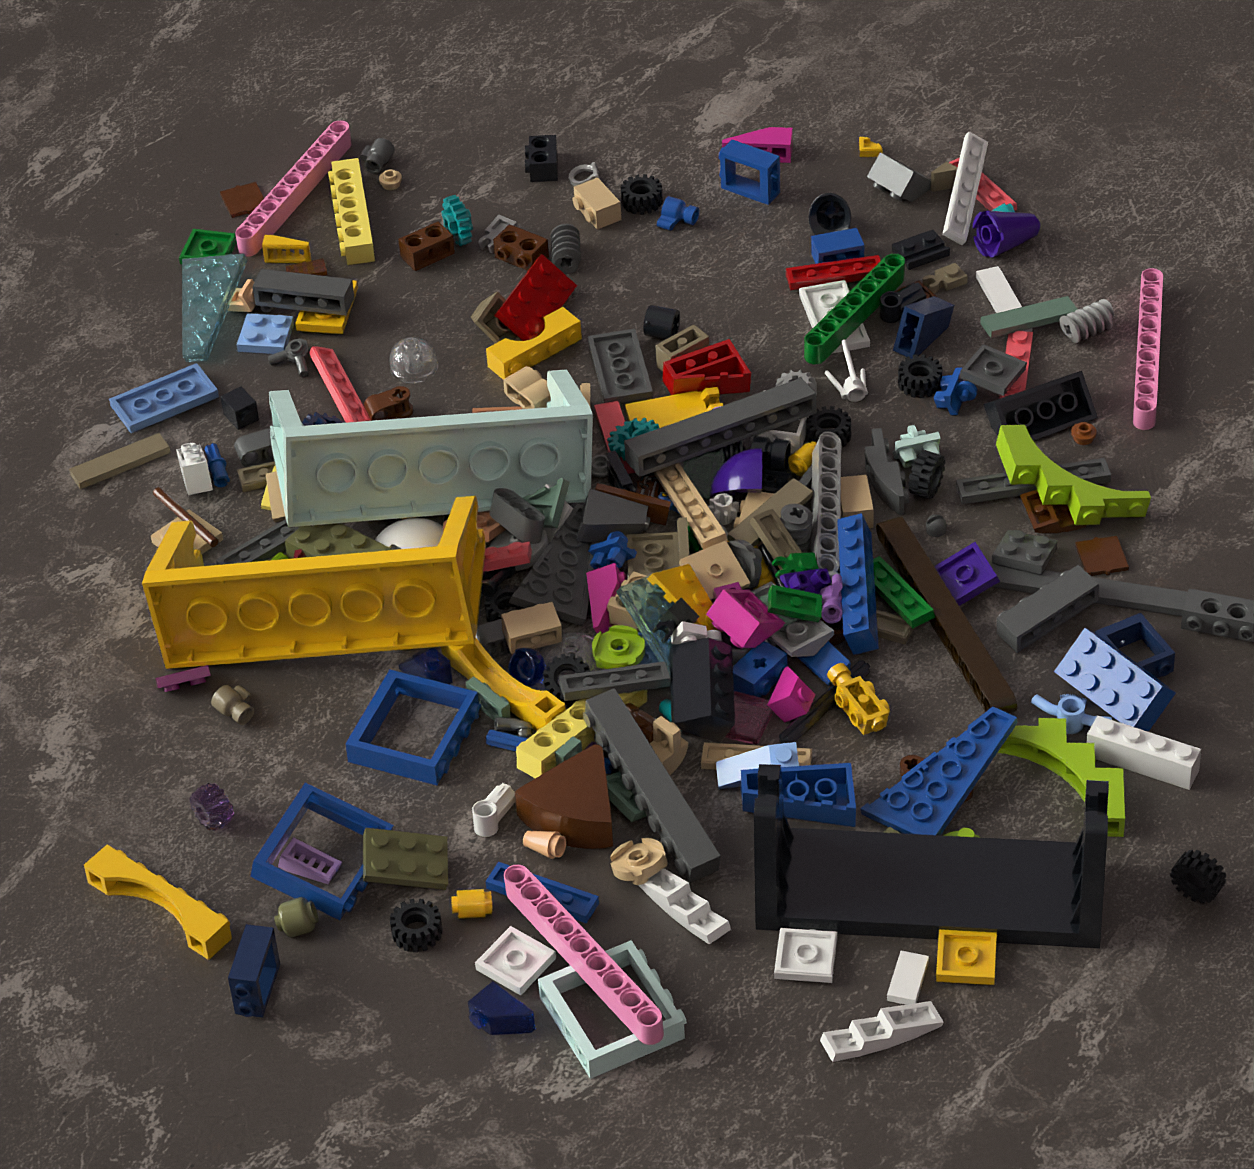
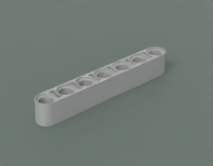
M824 432L820 435L812 452L811 490L813 491V496L811 498V512L813 521L810 553H815L819 569L826 568L828 572H838L840 560L837 519H840L841 440L835 433Z

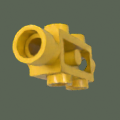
M844 663L834 665L828 671L827 677L834 686H837L835 701L849 716L851 723L863 735L873 731H880L886 727L890 708L886 700H879L875 695L873 684L870 681L865 682L861 676L852 678L850 670Z

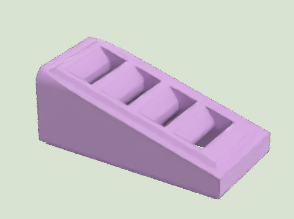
M293 837L281 854L278 867L287 872L329 884L341 867L342 862ZM305 859L309 860L307 864L304 863ZM315 862L319 863L317 869L312 867ZM325 866L330 867L327 873L322 872Z

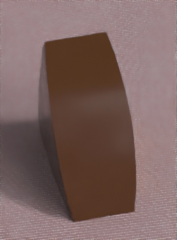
M600 745L590 746L515 791L517 816L533 831L559 832L561 836L566 838V846L584 849L613 847L612 820L603 748Z

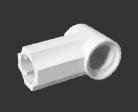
M502 783L500 786H496L485 800L478 801L473 805L474 831L477 835L489 837L497 833L499 829L498 822L516 802L515 792L511 786Z

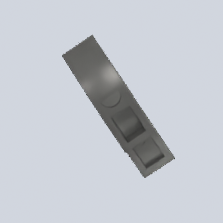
M882 428L872 429V446L865 447V469L867 476L879 497L892 510L902 515L904 514V504H909L908 489H903V486H905V473L899 470L898 461L892 462L891 455H886V453H889L888 438H883Z

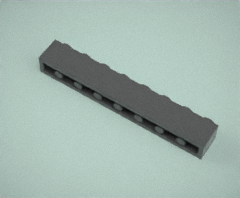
M802 378L633 437L624 441L625 460L636 474L641 477L816 414V392Z
M613 688L585 701V712H583L586 725L594 729L598 744L602 748L605 747L609 753L611 765L614 769L618 768L622 774L624 786L627 790L631 789L635 795L637 807L640 811L644 810L648 816L650 828L653 832H658L660 835L662 846L667 854L671 853L678 873L684 875L688 882L691 883L718 871L720 854L616 689Z

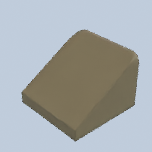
M945 162L931 172V191L935 192L953 188L958 167Z

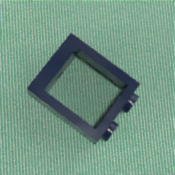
M1141 613L1095 631V633L1117 649L1142 639L1155 656L1140 661L1137 664L1156 678L1174 672L1175 652Z
M247 924L245 926L228 976L235 1014L245 1017L263 1018L280 967L273 927Z

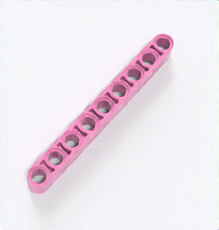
M340 120L331 123L238 227L235 234L240 255L250 257L257 254L262 248L264 235H274L328 171L331 170V162L339 161L351 147L350 129L347 122Z
M1154 268L1146 269L1141 274L1133 424L1141 430H1149L1156 423L1163 273Z
M519 864L509 866L504 872L506 894L509 900L642 1043L647 1045L659 1043L664 1036L660 1009L525 866Z

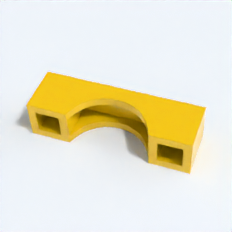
M561 307L544 317L545 329L539 336L526 341H514L505 338L486 348L488 367L503 380L526 366L532 367L581 340V321L564 307Z

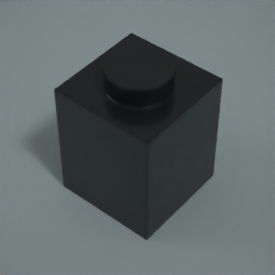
M242 386L220 396L223 414L238 430L259 420L256 401Z

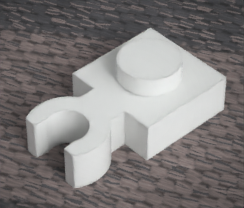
M682 621L673 631L671 644L677 645L708 637L721 642V632L718 630L707 631L706 626Z

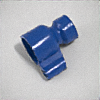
M668 196L663 203L657 227L671 231L677 222L684 220L687 224L695 225L700 209L692 205L686 206L683 200Z

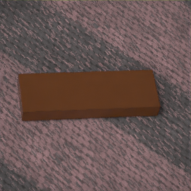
M597 483L595 488L597 491L648 506L647 517H650V522L666 526L671 501Z

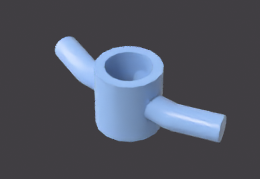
M1038 694L1031 701L1032 704L1050 715L1057 716V718H1066V734H1076L1083 729L1084 725L1092 726L1097 717L1085 714V704L1076 696H1066L1058 702V705L1050 703ZM1101 716V717H1104V718H1107V719L1112 720V717Z

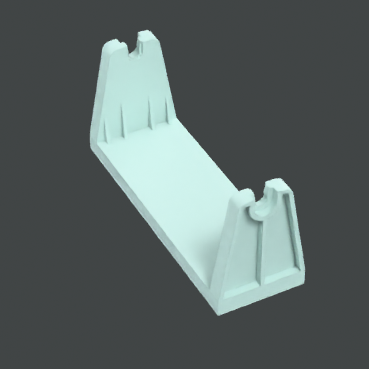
M567 370L548 371L547 387L550 392L551 401L547 402V408L304 426L300 421L289 390L270 391L269 404L273 426H270V438L288 527L446 515L450 514L456 497L476 496L479 506L478 512L490 511L495 489L506 488L523 498L529 494H534L546 484H549L551 487L557 485V480L560 478L570 482L565 498L567 503L585 502L589 489H591L593 413Z

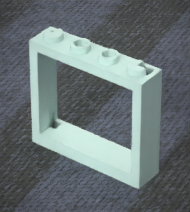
M632 940L605 952L620 968L627 965L632 966L666 1020L663 1021L664 1036L659 1043L647 1045L632 1034L595 1050L561 996V993L586 982L572 966L538 979L539 994L542 1002L590 1079L685 1039L684 1024L687 1021L681 1009L677 1010L675 1008L671 993L668 989L662 988L656 970L649 968L642 949L637 950Z

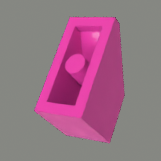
M787 666L783 669L767 705L785 723L807 714L816 694Z

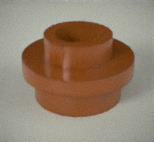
M1087 422L1077 423L1072 427L1071 435L1077 444L1088 445L1096 437V428Z

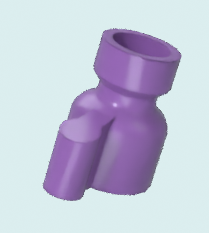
M839 574L832 576V585L825 586L819 592L822 595L821 616L827 623H837L841 620L843 614L841 596L842 576Z

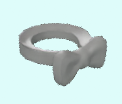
M592 162L591 165H579L569 173V180L574 186L595 178L600 179L595 162ZM580 172H593L592 175L583 181H576L574 179Z

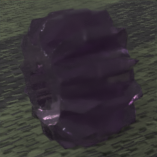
M215 783L200 786L189 798L191 810L194 811L195 817L198 818L200 824L204 825L207 830L216 831L222 829L234 817L233 805L230 803L229 797Z

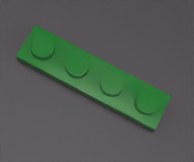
M880 556L873 559L875 591L912 629L935 618L934 609Z

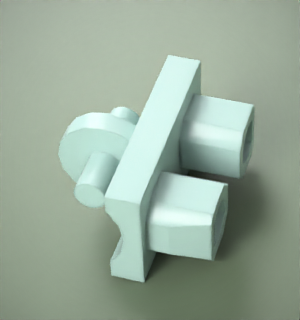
M910 425L907 429L908 433L900 435L901 440L895 441V451H893L894 459H900L904 468L914 466V461L917 458L916 455L921 453L922 450L940 454L939 443L941 438L939 432L926 434L925 430L917 431L914 425Z

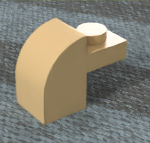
M660 716L653 721L654 740L650 745L669 775H671L683 761L688 749V742L681 738V729L676 724Z

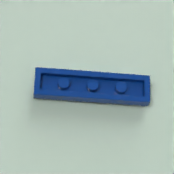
M498 862L485 881L486 889L507 896L504 872L510 865ZM533 874L575 920L584 923L589 921L599 905V896Z

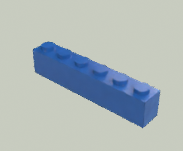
M862 513L837 519L840 575L842 576L843 635L853 655L879 649L872 533Z

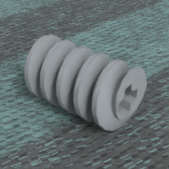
M1101 299L1099 302L1083 307V309L1080 308L1075 310V312L1068 313L1066 316H1061L1059 319L1060 326L1064 334L1072 342L1078 343L1080 339L1085 340L1089 335L1094 336L1097 332H1104V329H1111L1114 311L1108 300Z

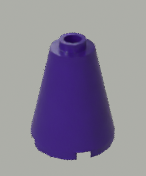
M987 210L979 212L973 222V229L976 228L977 236H973L975 245L983 256L997 257L1037 236L1040 230V221L1031 213Z

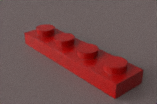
M879 255L790 267L786 268V278L790 290L845 280L846 283L860 281L881 260Z

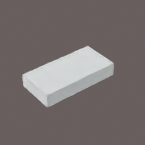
M900 951L887 993V1001L905 1005L917 1003L928 967L929 956Z

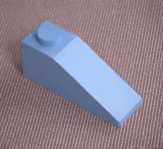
M796 742L767 745L717 761L718 788L741 787L740 770L758 769L759 764L781 765V767L799 766Z

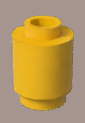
M816 442L805 443L789 456V468L796 475L802 477L811 466L812 452Z
M484 889L457 890V896H451L452 913H458V919L485 917V914H492L491 891L484 892Z

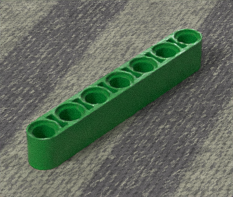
M889 254L885 256L804 337V359L810 364H821L842 344V341L846 340L880 306L881 296L885 292L895 291L903 283L905 258L902 255Z

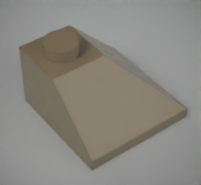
M498 291L483 300L471 315V318L494 343L505 338L520 341L521 339L494 316L506 300Z

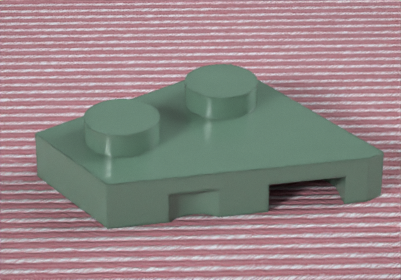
M564 478L558 479L557 485L551 488L544 486L534 494L523 497L525 501L545 516L543 528H558L570 483Z

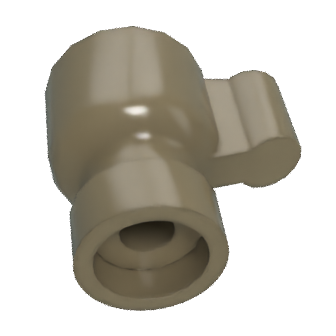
M224 685L212 697V706L221 714L232 716L233 720L240 725L249 722L254 714V708L248 704L251 694L240 685H237L234 689L229 685Z

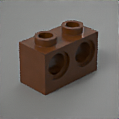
M439 221L398 239L400 256L414 271L455 254L453 235Z
M509 224L493 239L495 258L527 271L541 254L547 259L549 258L548 239Z

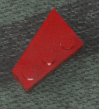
M728 339L663 362V383L671 395L696 390L697 392H703L705 388L718 387L720 394L750 392L751 372L731 340Z

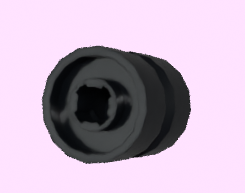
M754 436L751 449L762 448V468L769 466L773 470L787 471L789 466L788 458L791 455V441L775 439L771 442L769 437Z

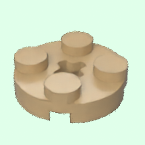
M641 838L642 843L633 844V841H628L617 847L610 857L614 876L620 880L632 881L634 885L645 884L649 877L658 873L668 864L661 842L651 838Z

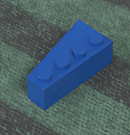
M851 763L781 767L784 813L787 818L856 827V803ZM758 769L740 770L742 809L745 812L754 813L755 798H758Z

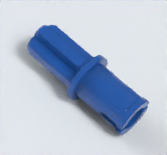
M217 444L206 445L207 464L209 472L212 474L214 485L216 487H224L228 485L227 482H230L226 472V461L224 458H221Z

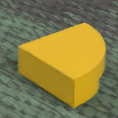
M859 137L860 157H878L880 152L883 153L882 146L879 143L872 142L868 137Z

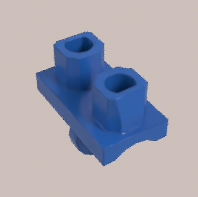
M962 367L955 368L953 375L942 376L940 381L942 391H937L934 395L936 407L948 408L950 415H957L962 402L973 400L978 393L977 387L973 383L959 378Z
M615 531L608 535L606 541L590 546L588 552L593 555L590 566L598 569L616 563L617 567L621 568L626 560L635 558L637 551L627 547L628 538L622 532Z

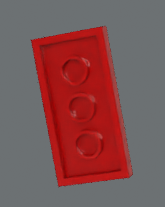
M541 254L494 316L522 341L531 340L544 331V317L560 309L577 285Z

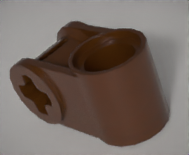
M404 386L394 387L391 390L371 395L364 402V408L371 421L408 418L414 411L413 405L409 402L410 390Z

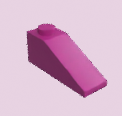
M768 127L722 140V147H725L731 140H735L780 156V163H791L793 128Z
M616 563L586 573L592 622L596 634L600 631L603 634L609 631V627L615 626L610 623L607 605L610 598L615 597L620 590L622 582L627 580L625 572H620Z

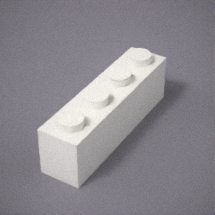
M1098 715L1087 733V743H1094L1096 760L1190 790L1199 772L1200 748Z

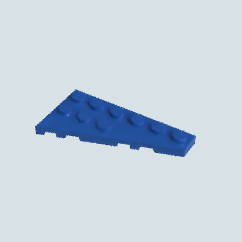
M995 707L990 708L969 724L968 729L957 738H951L946 742V746L937 753L933 752L904 774L902 780L891 789L886 788L879 794L880 797L871 804L867 803L861 807V814L887 827H892L902 834L941 835L1017 725V717Z

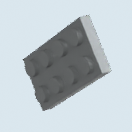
M635 329L588 336V345L604 403L618 401L619 404L653 399V390Z

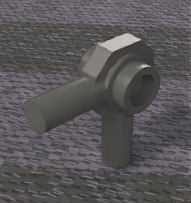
M301 338L294 339L288 343L285 350L268 356L271 365L289 359L296 363L300 377H306L309 374L305 359L309 356L310 349L306 340Z

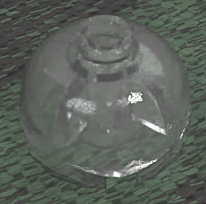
M404 338L398 341L391 350L389 357L391 374L393 376L395 374L399 377V381L403 383L414 384L427 380L428 375L431 373L434 375L437 372L438 360L435 349L423 338Z

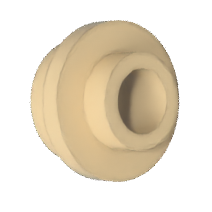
M392 169L384 171L379 176V182L386 190L397 189L402 181L401 173Z

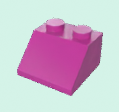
M723 589L706 613L713 620V626L722 632H726L731 637L730 641L741 649L756 648L785 624L776 614L768 613V606L750 590Z

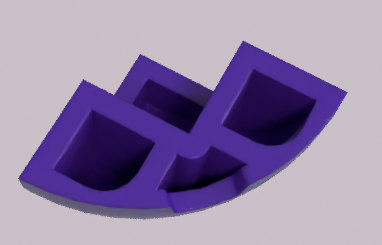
M762 448L745 450L729 458L720 467L713 479L710 497H715L721 493L732 495L733 498H735L736 492L761 493Z

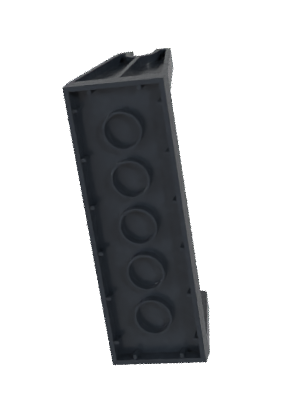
M759 764L758 798H755L756 930L780 931V928L813 929L818 931H836L837 934L935 940L939 938V929L996 932V943L1100 949L1108 834L1109 781H1086L1084 819L1081 833L1076 842L790 828L784 813L781 765Z

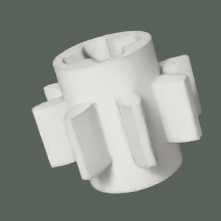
M721 493L716 495L714 499H709L710 506L708 507L720 525H727L735 520L737 512H739V502H733L732 495Z

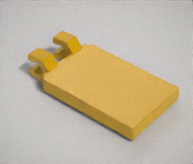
M718 387L705 388L703 392H697L696 390L625 404L628 421H632L634 418L641 421L643 418H646L648 422L653 419L655 424L658 423L659 428L724 405L720 403Z

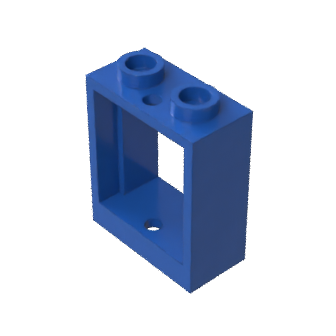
M731 140L725 147L721 148L719 152V177L721 178L722 189L767 205L779 195L780 156L735 140ZM736 162L760 170V182L737 175Z

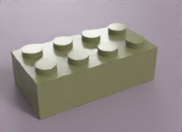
M342 523L300 526L285 540L288 559H293L295 550L302 549L307 557L393 550Z

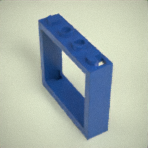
M389 670L345 744L348 762L438 785L443 774L448 773L452 758L458 755L461 742L469 736L474 719L479 718L478 712L481 704H479L478 692ZM399 694L459 709L431 760L370 744Z
M304 783L254 859L250 877L293 898L304 897L307 901H312L317 910L341 920L346 911L349 913L352 911L357 901L355 896L358 891L363 892L367 887L368 882L363 881V864L342 898H339L273 866L272 863L308 809L363 835L365 828L393 831L394 825L310 784Z

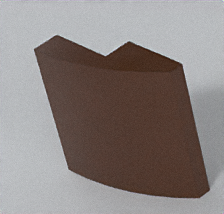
M1037 489L1020 495L1035 533H1062L1086 527V525L1074 524L1067 504L1043 505Z

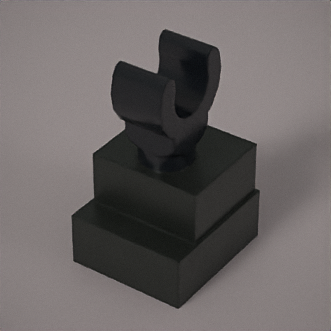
M681 597L666 611L660 619L662 622H659L652 632L655 633L657 630L664 631L666 636L661 642L665 643L682 621L694 624L700 616Z

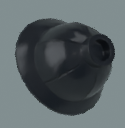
M824 193L818 196L811 204L808 215L809 225L814 235L847 230L851 225L852 219L848 203L843 197L834 193Z

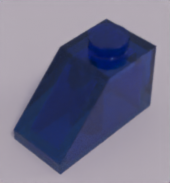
M434 647L419 651L399 664V669L406 674L449 685L453 683L450 660Z
M493 981L468 1001L471 1023L478 1029L482 1028L490 1035L532 1033L536 1030L534 1011Z

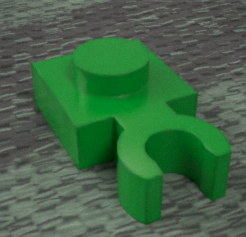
M814 552L791 553L787 558L779 556L772 562V566L778 565L783 569L778 570L775 574V578L778 579L786 573L819 569Z

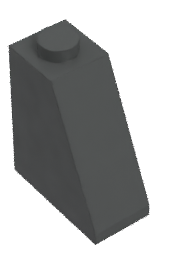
M589 489L583 505L576 541L603 542L607 540L610 533L615 531L622 532L626 537V534L646 532L650 523V517H647L648 506Z

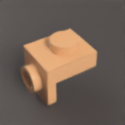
M247 279L242 288H234L225 303L228 311L252 312L256 306L252 287L254 284L253 279Z

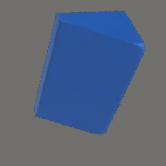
M829 641L814 656L797 657L828 686L833 683L827 677V673L834 665L844 663L849 670L851 665L850 661Z

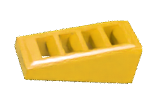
M264 235L262 247L265 263H302L304 261H312L309 242L275 235ZM299 249H303L304 255L299 253Z

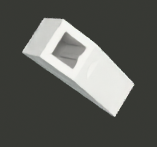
M186 443L181 445L180 449H176L188 495L213 490L207 460L201 445Z

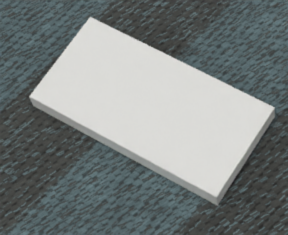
M845 280L799 288V296L812 328L850 292ZM863 323L846 339L849 351L870 347V339ZM841 344L833 353L844 352L843 345Z

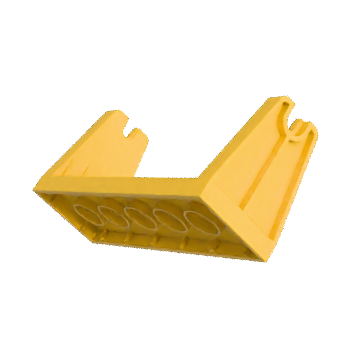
M476 496L455 498L438 546L204 566L201 551L193 549L196 537L193 522H172L152 558L142 581L166 669L475 644L486 549L484 530L477 528L479 506Z

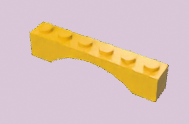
M477 638L475 639V644L441 646L443 661L468 680L475 677L480 682L488 684L493 692L507 699L511 707L510 712L521 720L529 722L535 731L543 728L555 719L557 715L566 710L565 703L549 691L532 689L509 675L489 655Z
M106 845L84 864L88 883L106 895L139 897L150 900L168 910L182 925L188 947L206 959L210 960L232 939L230 922L226 916L212 911L201 900L196 901L182 888H176L169 884L163 876L150 872L142 863L134 862L123 851L115 850L111 846Z

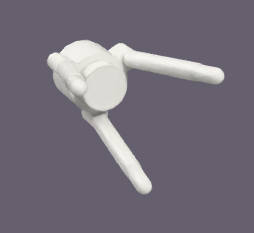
M843 340L842 345L850 377L845 380L842 387L828 370L825 371V375L840 392L842 399L847 398L851 402H858L868 394L865 369L862 368L860 370V379L856 377L847 341Z

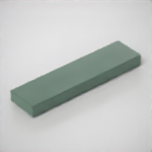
M1065 296L982 316L980 324L990 338L1014 333L1015 331L1059 322L1061 316H1066L1068 313L1075 312L1078 309L1071 299Z

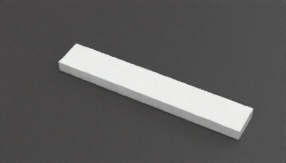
M968 132L964 137L942 234L960 245L967 241L988 146L987 141L971 132Z

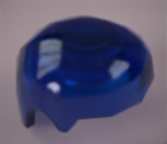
M533 648L516 649L510 658L508 666L510 675L528 687L537 685L543 679V673L546 669L543 656Z

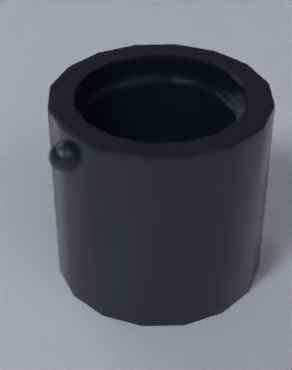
M650 305L647 308L643 325L644 335L668 339L678 333L680 326L679 310Z

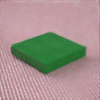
M193 229L179 256V263L182 265L224 269L237 243L236 234Z

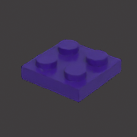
M976 542L934 566L959 606L1000 582Z

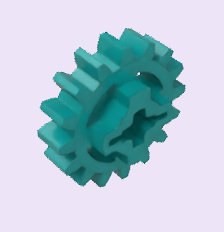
M458 196L446 197L443 199L444 203L442 204L444 210L441 211L444 227L453 235L455 243L459 246L472 242L470 231L474 227L469 209L465 208V205L462 201L460 202Z
M634 418L632 421H625L624 426H616L617 431L610 432L611 437L607 438L610 452L616 451L619 458L622 457L623 461H626L624 441L659 429L658 423L655 424L653 419L647 422L646 418H643L641 421Z

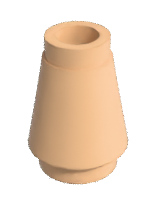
M527 831L523 838V845L550 859H554L555 857L560 858L564 854L566 838L561 836L559 832Z

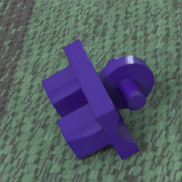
M826 568L786 573L780 576V580L786 588L819 594L821 589L831 583V578Z

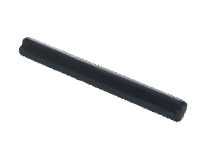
M859 660L850 669L851 677L861 676L863 679L870 673V665L863 660ZM832 685L810 706L807 714L798 717L780 733L779 742L781 744L796 742L836 704L835 693L837 686Z

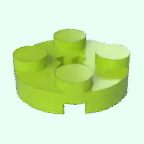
M624 625L611 626L609 631L603 634L600 631L592 641V653L596 666L601 669H612L639 664L645 656L644 638L638 635L636 629ZM618 646H623V649L615 650Z

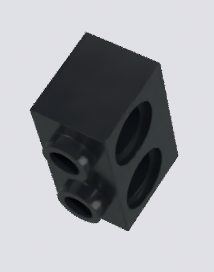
M556 135L529 136V145H525V173H530V182L558 181Z

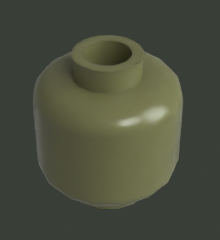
M298 897L281 903L278 908V915L274 917L279 932L284 931L290 938L312 932L315 928V923L319 921L314 903L307 901L304 897Z

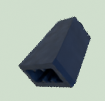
M936 296L906 305L903 310L893 351L906 357L909 356L911 359L916 354L918 357L949 327L955 305Z

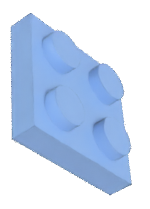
M247 313L237 342L238 352L275 354L285 350L294 326V317Z

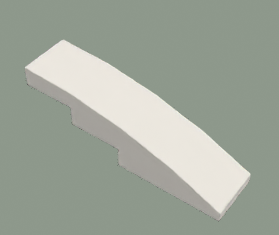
M664 868L649 877L645 884L638 885L674 920L708 944H711L731 930L729 921L711 911L707 900L691 892L687 881Z
M931 1001L880 1008L877 1017L852 1020L849 1029L823 1032L820 1041L832 1062L860 1057L899 1045L941 1027L944 1022Z

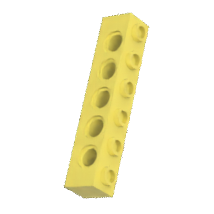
M359 159L332 161V171H328L334 213H336V227H341L337 228L341 256H346L347 265L374 262L373 242Z
M647 690L619 693L624 704L632 703L639 708L647 702ZM589 698L576 701L571 707L557 715L555 719L543 728H540L527 740L521 742L516 750L517 768L533 778H537L556 766L555 752L572 736L581 741L582 751L592 741L595 742L594 736L596 733L592 727L589 728L583 718L585 701Z

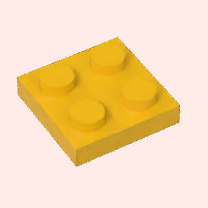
M939 929L936 982L994 985L997 933Z

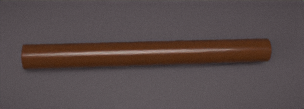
M160 487L153 490V495L182 521H192L196 534L211 547L218 545L219 540Z

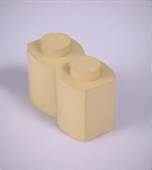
M528 366L503 380L505 394L514 403L522 406V409L547 408V402L551 401L547 380L542 379L541 374L537 370H533Z

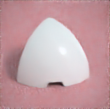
M407 518L386 527L375 538V541L393 550L438 546L443 534V526L425 518Z

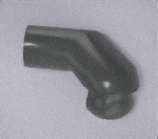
M496 717L494 720V729L497 731L518 732L517 736L525 738L532 736L533 726L529 722L516 718Z

